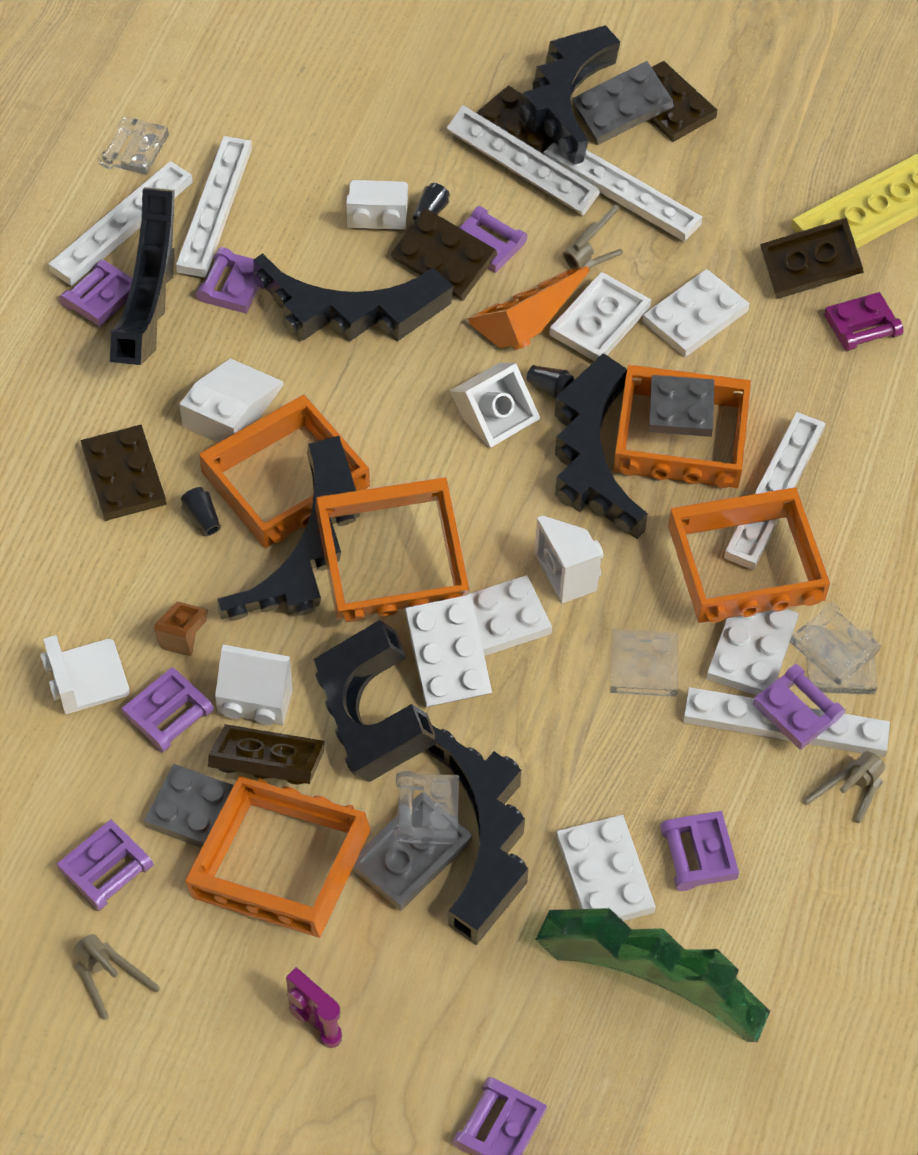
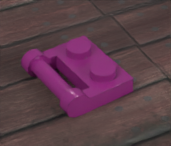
M880 292L825 308L824 316L845 351L856 349L859 344L886 336L894 338L903 335L904 330L901 320L895 318ZM883 324L882 326H878V327H875V328H871V329H868V330H865V331H861V332H858V333H853V332H856V331H859V330H863V329H866V328H870V327H873V326H876V325Z
M295 967L286 976L289 1011L301 1023L307 1021L320 1032L321 1042L327 1048L337 1047L342 1042V1030L338 1026L341 1014L339 1004Z

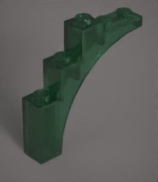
M610 908L549 910L535 939L556 960L576 961L603 966L638 977L677 994L726 1024L746 1042H758L770 1014V1010L736 978L739 969L718 949H684L663 928L631 929Z

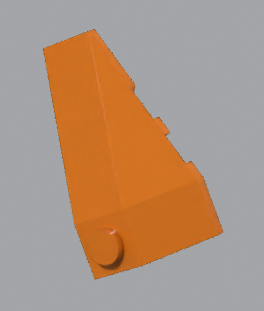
M584 266L560 273L539 283L536 288L513 295V300L501 305L496 303L468 318L471 326L499 348L511 346L514 350L524 348L531 344L529 339L542 332L590 272L589 268Z

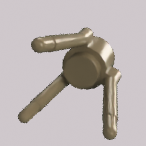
M615 205L598 222H593L570 247L563 251V259L571 269L588 266L590 270L593 266L623 253L621 249L591 259L594 250L588 243L619 210V205Z
M868 751L863 752L856 761L851 760L843 770L807 796L803 803L805 805L810 804L850 774V778L840 788L842 793H845L854 784L860 787L869 786L855 818L856 823H861L876 790L883 783L879 776L884 772L885 764L876 754Z
M95 934L82 938L73 949L74 955L79 960L75 967L83 976L94 1004L103 1020L108 1018V1013L90 971L92 970L94 973L105 969L112 977H117L118 971L110 963V958L154 992H158L160 989L149 977L115 952L109 943L103 944Z

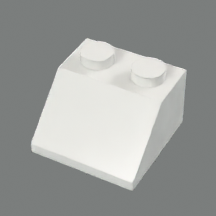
M498 363L450 390L462 419L489 448L541 419L516 363Z
M546 516L538 517L534 554L561 603L563 604L597 591L598 579L601 576L600 563L601 559H603V550L597 540L593 541L586 529Z
M223 644L215 694L217 712L231 719L241 717L256 720L263 725H283L293 692L290 657Z

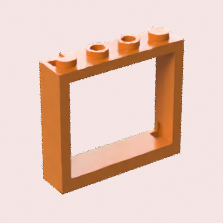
M628 364L613 472L631 476L654 477L659 480L685 481L690 484L716 485L721 488H738L743 465L751 380ZM652 375L715 379L714 405L737 407L732 463L626 450L633 394L650 396ZM632 378H639L642 380H632Z
M304 394L199 454L202 474L264 548L274 543L282 542L292 532L307 526L312 511L313 495L264 523L223 474L224 471L305 425L318 441L340 436L356 491L366 490L370 487L369 467Z
M447 477L316 498L315 509L336 620L345 618L346 622H356L364 619V615L378 613L379 617H386L396 614L399 609L468 595L470 589ZM436 501L453 586L345 603L329 518Z
M796 487L671 508L668 528L698 623L708 621L715 623L725 618L736 616L750 617L759 612L771 610L777 612L784 611L789 607L799 605L813 606L826 600L830 581ZM786 517L808 581L706 599L686 534Z
M238 776L185 883L193 899L320 938L371 831L366 814L363 811L354 809L353 805H338L323 796L316 795L311 797L301 794L296 789L288 786L280 788L269 785L260 778L256 781ZM251 805L348 833L313 907L215 877Z

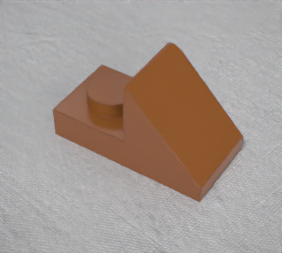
M177 601L154 625L159 646L164 650L191 656L195 634L207 621L208 609Z

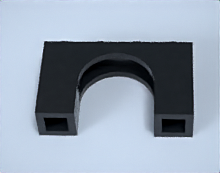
M381 620L376 621L313 659L318 671L315 674L316 679L324 689L328 699L325 701L327 710L334 717L338 727L335 729L336 736L345 747L347 753L345 758L346 764L354 775H359L370 782L438 743L428 714L413 704L408 705L379 723L364 725L362 722L359 705L361 695L367 684L375 676L406 658L396 630Z

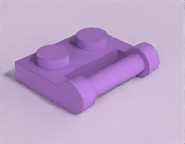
M477 206L472 212L471 217L459 227L496 249L498 255L487 268L494 273L523 247L528 237V234L522 230H514L488 214V210L481 206ZM483 224L510 241L506 244L479 228V226Z
M220 247L214 255L215 262L204 284L199 285L195 295L204 303L247 314L259 289V286L253 279V259L233 254L228 248ZM225 267L233 268L222 291H215L214 289Z
M100 260L94 265V270L72 290H66L61 294L59 300L66 309H73L100 327L127 302L133 278L105 260ZM103 278V280L97 286H95L87 295H85L81 299V297L88 290H90L97 282H99Z
M794 664L781 678L754 697L753 705L801 750L843 716L846 709L838 702L833 703L804 675L805 671L798 664ZM795 684L825 714L819 718L789 688Z
M173 667L122 707L123 715L151 740L155 748L162 753L171 746L170 742L202 715L206 717L214 711L212 703ZM189 700L193 706L161 732L157 726Z
M722 811L669 819L661 823L662 835L667 838L677 876L674 877V881L678 891H687L700 885L738 879L739 870ZM681 833H690L699 870H689L680 836Z
M111 819L58 862L57 866L59 871L87 898L90 904L97 911H100L108 904L107 900L141 871L147 872L154 864L150 857ZM128 854L133 860L97 890L92 884Z
M488 1077L482 1087L484 1092L463 1130L456 1133L452 1144L459 1150L473 1155H523L547 1110V1105L495 1078ZM497 1099L506 1101L486 1140L482 1142L476 1139Z

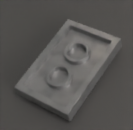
M648 61L572 98L573 106L598 145L674 107L672 98Z
M421 792L361 850L352 870L401 912L473 841V835Z

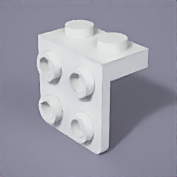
M353 180L350 183V192L346 200L347 228L406 230L408 184L399 181Z
M56 635L43 639L47 651L40 653L46 673L53 671L55 679L49 681L54 701L61 699L65 715L120 699L129 694V686L115 642L112 639H105L61 652Z

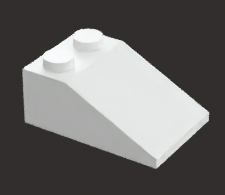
M230 358L198 380L179 405L182 426L219 443L258 421L283 387V381Z

